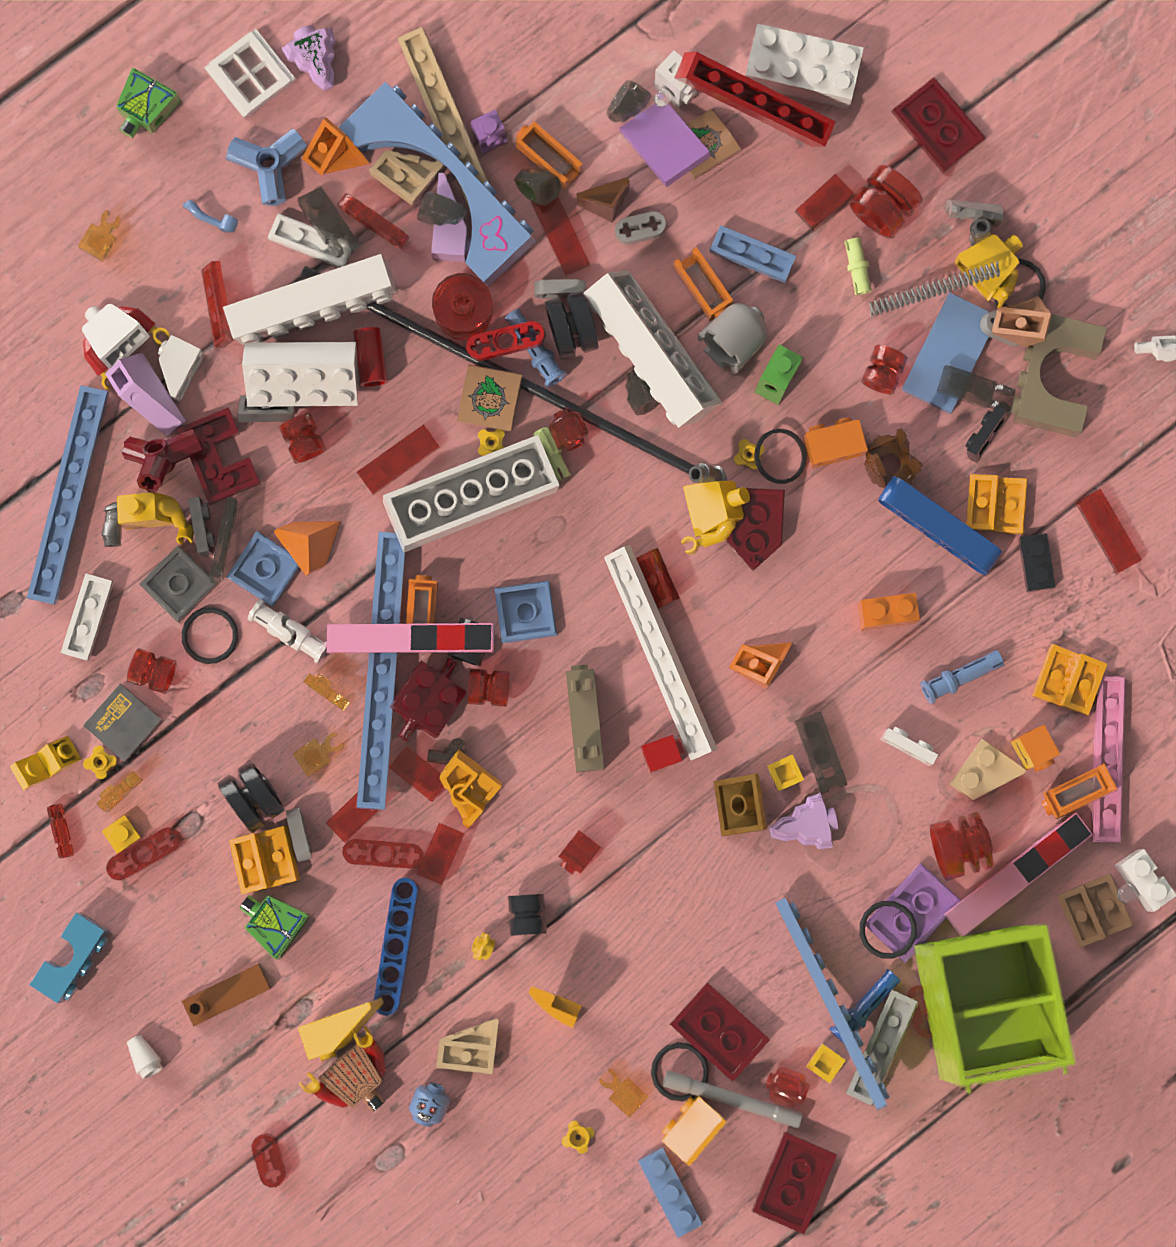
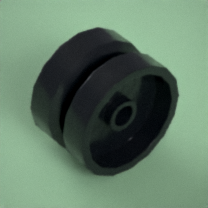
M582 291L568 294V313H566L563 302L559 298L544 301L552 335L561 360L575 356L576 346L574 338H577L581 350L585 353L599 348L594 319Z
M249 760L238 768V775L244 786L235 777L230 775L217 784L239 819L251 833H254L265 825V820L258 809L259 807L271 818L280 815L285 811V808L272 784L253 762Z

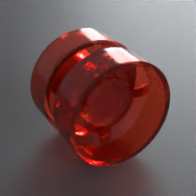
M878 165L866 181L868 187H860L850 199L849 206L866 226L879 235L892 239L905 224L903 216H912L923 202V198L917 188L899 172L888 166Z

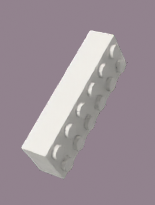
M379 254L224 306L223 309L233 339L244 346L245 343H263V339L273 336L274 339L289 335L288 330L299 327V330L315 326V321L324 318L325 321L338 319L341 317L340 313L351 310V313L362 311L367 308L366 304L377 301V304L393 300V295L398 294L388 262Z
M629 270L607 273L584 292L588 299V306L593 312L599 314L603 320V327L618 341L621 353L625 357L630 358L635 365L634 370L636 374L647 382L651 388L650 393L652 397L666 409V416L672 424L680 428L697 423L722 404L720 398Z
M536 435L383 495V504L402 550L407 552L554 494L559 488V483L540 438Z

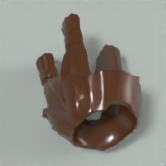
M902 428L897 429L896 436L879 435L868 445L864 465L870 481L874 485H878V487L885 489L893 476L912 485L916 473L921 472L923 465L921 461H918V459L909 454L910 442ZM893 454L898 457L901 466L896 474H886L880 459L883 455Z

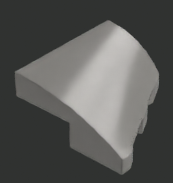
M958 200L946 201L945 213H949L948 218L972 219V223L975 220L984 218L989 221L991 226L997 227L1003 222L1002 205Z

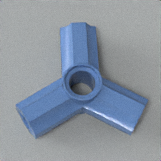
M291 129L271 146L265 148L234 137L227 149L226 160L258 172L262 205L277 206L286 202L282 168L305 152L308 146L294 129ZM271 158L275 160L274 165L270 168L262 166L266 159Z

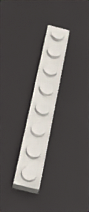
M631 545L624 546L605 556V561L690 760L697 759L716 750L717 746Z

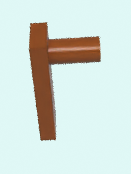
M256 964L182 1000V1003L194 1027L270 990L271 987L260 964Z

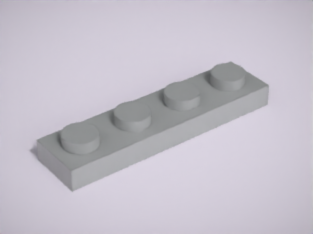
M891 990L863 1054L864 1058L870 1056L877 1072L873 1073L877 1084L884 1083L919 1004L918 1001L895 990ZM856 1070L846 1094L874 1106L858 1070Z

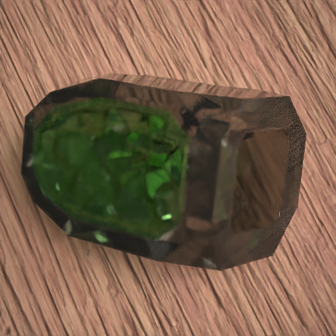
M522 169L514 178L519 191L537 205L547 206L559 196L561 190L559 178L554 173L544 169Z

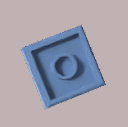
M256 531L226 577L274 607L300 567L286 549Z
M549 581L494 588L502 644L557 636Z

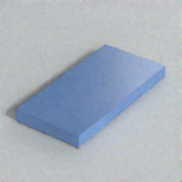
M949 292L901 391L951 414L989 337L983 333L980 327L982 316L989 311ZM995 318L991 319L990 322L994 324Z

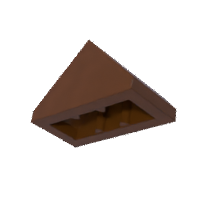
M626 177L576 193L577 205L605 220L613 222L629 191V178Z

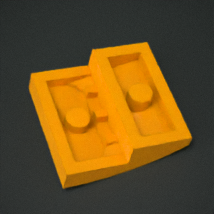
M970 474L966 525L975 531L1024 535L1028 480L1022 478H999L998 475Z
M1052 644L1049 647L1032 696L1088 716L1107 663Z
M288 826L229 840L241 895L300 880Z

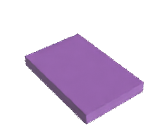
M664 98L619 128L621 134L665 187H668L711 157L708 149Z
M919 863L885 901L898 902L906 906L913 914L917 924V937L913 945H919L926 942L947 919L944 914L961 900L922 863ZM881 907L877 909L865 924L893 953L901 950L908 943L911 936V924L908 917L895 907ZM914 946L904 955L899 956L904 963L915 954Z

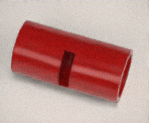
M365 327L353 331L361 386L375 387L388 383L380 328Z

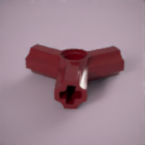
M190 429L168 440L158 438L146 441L130 436L124 441V447L121 452L124 459L142 464L136 480L139 488L152 493L158 492L166 474L175 468L176 463L201 453L202 448L193 429Z

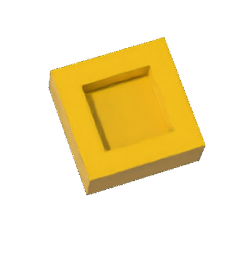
M793 754L766 766L778 792L804 780Z
M127 815L122 816L102 830V833L117 854L122 853L142 838Z
M821 1043L806 1067L828 1083H831L846 1060Z

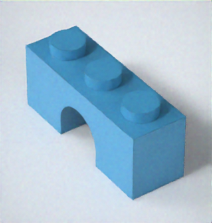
M75 913L60 936L73 947L74 955L72 961L65 967H61L51 960L44 961L29 985L56 1003H63L64 1000L69 1001L78 988L75 983L80 975L84 977L93 965V962L90 961L96 951L100 953L107 944L109 938L106 935L109 930L83 913Z

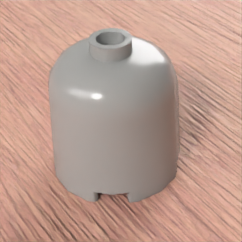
M740 303L730 305L698 334V341L702 342L704 340L707 345L704 349L705 353L719 367L723 369L727 365L732 368V374L738 373L767 339L768 330L763 320L765 317L756 307L751 308Z

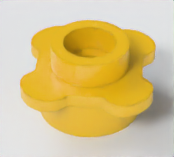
M485 429L478 432V438L480 439L478 453L481 456H485L503 449L502 440L505 437L504 432L501 429H497L495 432H488ZM489 441H494V444L489 445Z
M742 439L738 443L739 451L734 456V462L737 465H743L756 470L757 466L754 459L756 445L749 443L747 439ZM761 445V448H760V456H761V455L764 453V451H765V448H764L763 445ZM748 452L752 453L751 457L747 456Z
M95 746L91 756L84 759L83 766L87 770H92L98 779H104L112 766L116 765L117 759L114 755L106 753L104 747ZM98 760H102L101 765H98Z
M484 932L481 933L480 937L477 936L471 949L474 953L473 958L479 961L481 959L488 960L493 952L495 939L490 938V935Z
M571 1121L568 1124L569 1130L567 1135L562 1138V1144L566 1148L572 1147L577 1149L578 1153L584 1154L588 1151L587 1145L590 1138L594 1137V1130L591 1127L585 1128L579 1125L578 1121ZM577 1134L581 1136L580 1140L575 1138Z

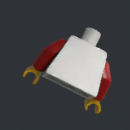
M107 304L102 310L97 306H92L85 313V317L89 322L82 328L86 336L83 340L84 358L96 375H101L103 378L102 386L109 391L111 389L107 386L108 378L105 375L107 369H110L119 359L130 356L150 337L148 332L153 335L154 343L158 346H161L162 342L156 338L157 334L164 333L170 338L167 329L154 326L155 322L138 308L126 306L117 308L112 304Z

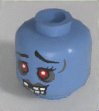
M429 1082V1085H420L416 1088L409 1104V1111L413 1115L412 1119L415 1122L426 1127H432L433 1124H439L443 1121L450 1104V1098L444 1092L445 1088L442 1085Z

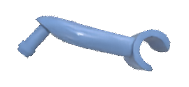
M193 200L183 203V208L188 209L197 219L218 227L222 232H234L237 228L238 220L232 216L224 215L221 221L204 213Z

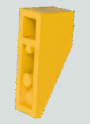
M382 998L298 1027L308 1060L319 1057L322 1062L336 1057L335 1051L345 1047L354 1037L353 1034H357L383 1004Z

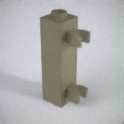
M588 665L571 666V671H566L576 773L604 770L594 668L588 669Z

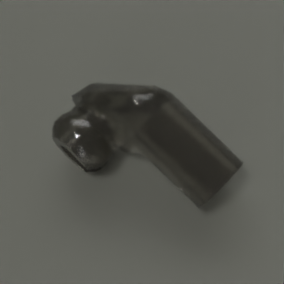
M460 738L453 739L443 751L428 749L427 762L447 765L458 750L465 754L466 744L464 740Z

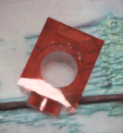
M578 830L558 856L563 860L559 865L572 875L575 871L581 874L601 847Z

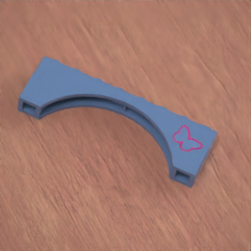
M385 81L339 126L340 130L363 153L387 147L416 150L438 160L455 175L467 197L472 218L471 244L465 263L489 287L536 242L531 236L534 230L524 220L518 222L512 216L516 211L505 200L500 203L494 197L498 192L486 180L482 184L476 178L479 172L468 161L464 165L458 159L461 153L451 142L445 145L439 139L443 134L433 123L427 126L421 120L425 115L415 104L409 107L404 102L407 96L397 85L391 88Z

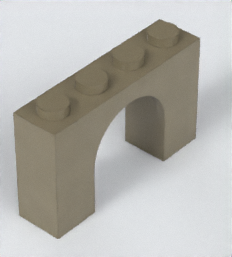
M1052 314L1046 341L1025 348L1023 361H1027L1025 371H1020L1017 381V387H1021L1019 397H1014L1010 413H1014L1013 422L1076 438L1082 433L1088 406L1061 400L1048 393L1041 382L1040 367L1044 358L1058 352H1066L1095 360L1101 353L1106 327Z

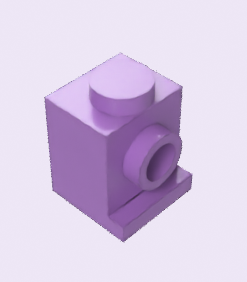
M496 110L490 111L471 121L472 132L483 154L508 143L505 136V128Z

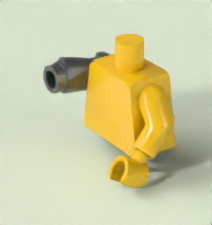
M980 218L975 220L970 226L969 240L972 247L957 255L954 264L963 274L966 271L970 279L969 270H972L975 276L974 269L977 268L980 274V266H982L986 273L985 265L987 264L991 271V262L996 268V261H998L999 277L995 275L994 279H992L989 275L988 281L984 278V281L981 282L979 280L978 284L973 281V285L987 301H990L992 298L996 299L999 302L997 308L1000 309L1015 290L1019 277L1017 267L1020 262L1014 254L1023 247V244L1015 235L1002 242L997 235H991V224L989 221Z
M699 463L689 470L690 480L701 484L683 487L695 537H700L696 540L690 536L682 539V544L694 542V547L691 550L685 551L688 555L696 554L701 546L706 548L726 541L736 527V522L740 521L744 516L741 505L750 500L748 490L745 487L737 489L735 481H728L724 469L720 466L712 467L705 463Z
M156 492L117 496V502L107 505L103 510L106 512V519L101 536L103 537L105 547L121 546L122 527L125 530L174 525L176 528H179L176 541L179 544H183L184 538H187L190 543L193 541V526L186 524V517L175 497Z

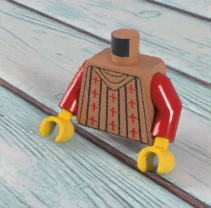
M367 1026L364 1027L366 1036L358 1037L354 1033L357 1044L318 1077L319 1081L312 1073H307V1076L312 1080L311 1083L303 1085L302 1082H299V1085L306 1093L314 1094L325 1103L341 1108L348 1106L353 1108L362 1100L372 1113L386 1102L375 1089L384 1081L383 1076L386 1072L384 1052L373 1039Z

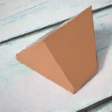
M1040 297L997 309L992 334L1024 347L1046 341L1052 314Z

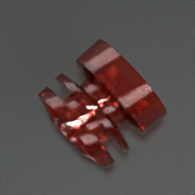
M978 812L969 814V824L964 815L958 817V830L956 831L949 820L929 825L932 847L945 881L965 876L966 862H968L973 873L980 872V863L984 870L992 869L994 866L991 838Z

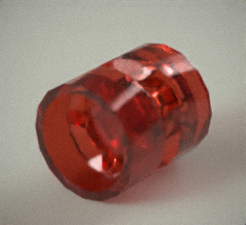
M875 345L869 359L872 365L866 367L861 383L874 391L893 395L900 381L897 374L903 373L908 357L894 348Z
M311 413L291 418L278 427L284 441L290 443L288 450L294 464L309 461L327 450L321 435L315 434L317 426Z
M138 648L129 665L127 682L138 686L147 683L150 690L166 694L172 683L177 661L164 656L156 659L154 653Z
M470 669L468 704L484 705L487 701L490 702L491 706L507 707L510 671L494 670L492 674H488L485 669Z

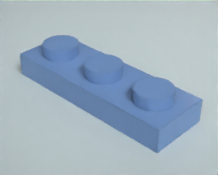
M721 225L709 252L783 283L786 282L796 258L793 254Z
M662 1147L639 1159L638 1162L677 1238L702 1226L703 1224L664 1148Z

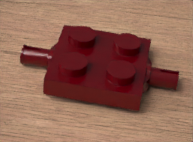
M447 658L440 671L433 669L422 660L418 662L392 702L390 708L399 713L407 722L400 734H398L399 738H403L402 740L408 742L415 729L426 732L434 739L437 738L465 696L466 691L453 683L451 678H449L457 666L455 661L452 663V659Z

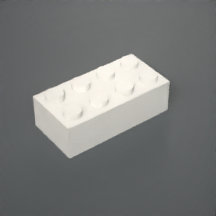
M757 24L745 76L783 95L849 109L863 48Z
M356 342L245 343L242 368L248 407L358 406L360 383Z

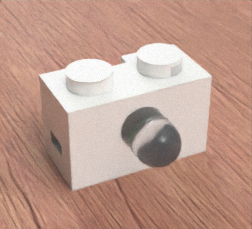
M674 50L655 72L654 88L658 92L654 96V103L658 107H665L671 102L679 108L684 102L686 104L691 102L697 94L696 89L674 79L683 58Z
M1145 849L1134 851L1114 865L1127 883L1117 891V898L1120 902L1129 903L1137 898L1147 912H1154L1176 897V893L1164 876L1157 877L1153 872L1157 869V866Z

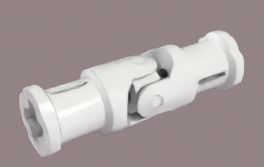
M259 599L248 615L250 622L255 621L259 623L272 636L278 637L296 651L301 650L314 658L315 663L318 664L327 653V641L323 642L313 636L311 630L291 620L281 611L277 613L264 605L262 599Z

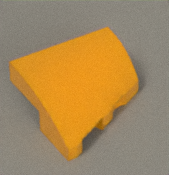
M460 750L455 753L440 775V780L444 788L449 791L450 799L454 807H457L463 819L462 823L467 829L484 811L485 805L502 787L500 780Z
M534 986L530 987L528 993L546 1013L571 1028L574 1027L582 1005L546 990L538 989Z

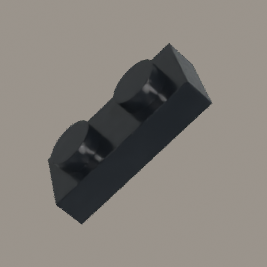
M997 405L993 411L989 410L981 421L983 426L978 434L973 433L966 443L967 457L976 463L979 461L1006 421L1007 411Z
M1047 533L1019 537L1026 592L1056 588Z

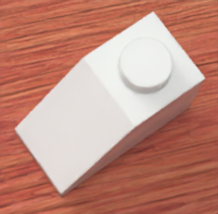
M171 335L168 341L164 340L161 344L158 355H160L159 362L170 396L174 401L180 403L204 354L201 349Z

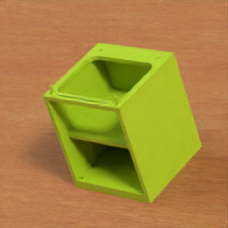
M1047 924L1018 925L913 945L940 1080L959 1086L966 1085L967 1093H971L970 1084L980 1082L985 1084L1052 1071L1053 1068L1063 1067L1064 1074H1068L1067 1066L1075 1064ZM1040 1062H1046V1063H1041V1064H1036V1065H1031V1066H1026V1067H1020V1068H1015V1069H1010V1070H1005V1071H1000V1072H995V1073H990V1074H984V1075H979V1076H974V1077H967V1076H973V1075H978V1074H983V1073H988V1072H993V1071H998V1070H1004V1069H1009V1068H1014V1067H1019V1066H1024V1065H1029V1064H1035V1063H1040Z

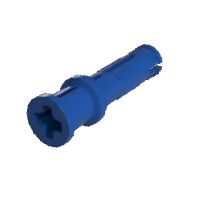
M886 970L854 1008H847L851 1017L847 1024L851 1032L858 1031L860 1028L864 1029L867 1023L866 1019L883 1002L891 990L901 982L890 970ZM831 1026L829 1031L844 1044L836 1026Z

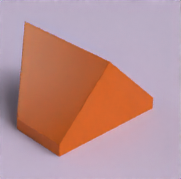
M327 117L321 122L302 157L321 176L370 164L350 138Z
M341 521L291 522L277 528L274 533L307 576L326 565Z
M793 642L752 646L742 644L729 668L762 688L767 689Z

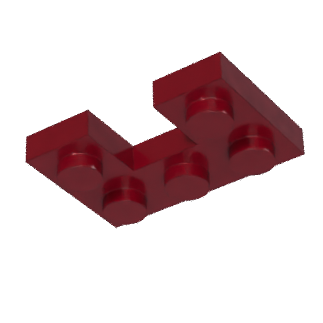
M229 407L178 428L180 434L193 429L200 443L202 452L189 458L209 505L261 484L250 457L227 467L223 466L215 445L240 435Z

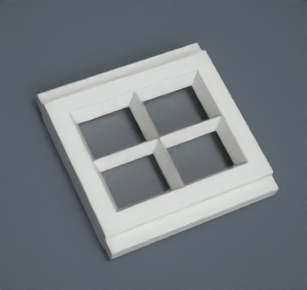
M256 29L249 32L204 67L244 119L252 115L296 80Z

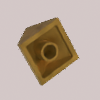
M759 773L713 781L721 836L764 831L767 829Z

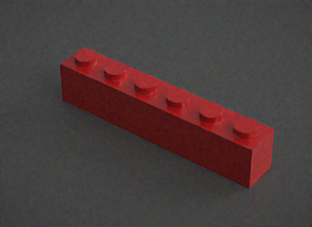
M698 52L684 53L674 79L812 147H826L836 121Z

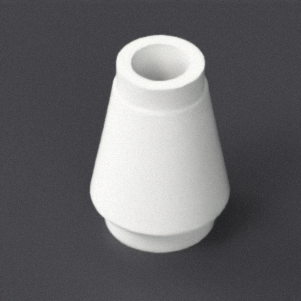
M138 1035L127 1042L136 1073L141 1075L142 1079L152 1077L163 1069L161 1065L162 1059L142 1035Z

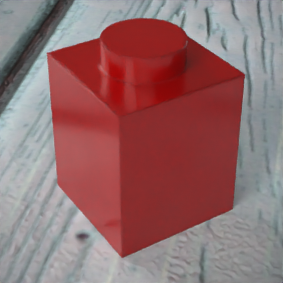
M673 735L641 746L650 774L681 763V756L685 755L680 739L675 740Z

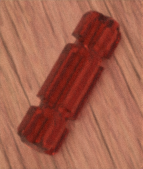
M50 805L47 807L48 817L52 819L50 825L55 844H58L56 848L58 857L61 859L74 855L72 844H69L71 838L67 821L63 818V815H65L63 805Z

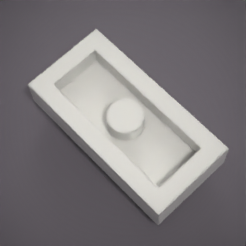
M894 727L893 730L889 728L885 730L880 740L928 766L934 764L938 754L932 752L933 746L921 740L915 743L908 739L909 734L900 728Z

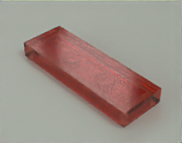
M556 191L532 201V208L565 277L590 266L589 260Z
M211 261L201 270L214 347L225 348L234 339L223 309L228 303L220 261Z
M423 424L357 471V474L372 495H375L438 450L440 446Z
M1101 488L1075 503L1116 574L1142 560Z

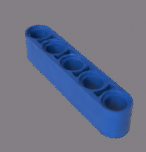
M893 476L878 498V502L983 575H988L1002 553V550L898 477Z
M409 878L398 879L393 884L374 1000L388 994L393 997L395 1005L392 1010L388 1011L380 1007L377 1012L383 1016L395 1013L401 1004L419 895L417 883ZM404 882L410 883L413 887V893L407 899L400 897L398 893L399 886ZM399 910L405 911L408 915V922L403 927L397 926L393 920L394 914ZM394 938L400 939L404 944L403 951L398 955L393 954L389 950V943ZM393 966L398 969L399 978L396 982L391 983L385 979L384 972L387 967Z

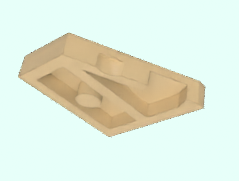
M385 150L370 168L369 174L413 206L443 170L444 165L438 160L431 162L421 160L419 156H405L399 152Z
M981 739L949 785L973 801L1019 777L1026 770L988 742Z
M493 1019L441 1038L439 1040L436 1068L493 1074L499 1019Z

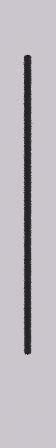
M305 266L301 276L308 279L321 273ZM377 302L366 304L367 310L476 366L512 372L488 359L483 361L473 359L465 347L381 304H377ZM522 377L521 389L687 474H689L691 467L695 466Z

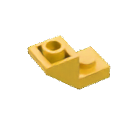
M65 736L48 743L36 754L14 762L10 768L24 791L47 781L82 759L69 736Z

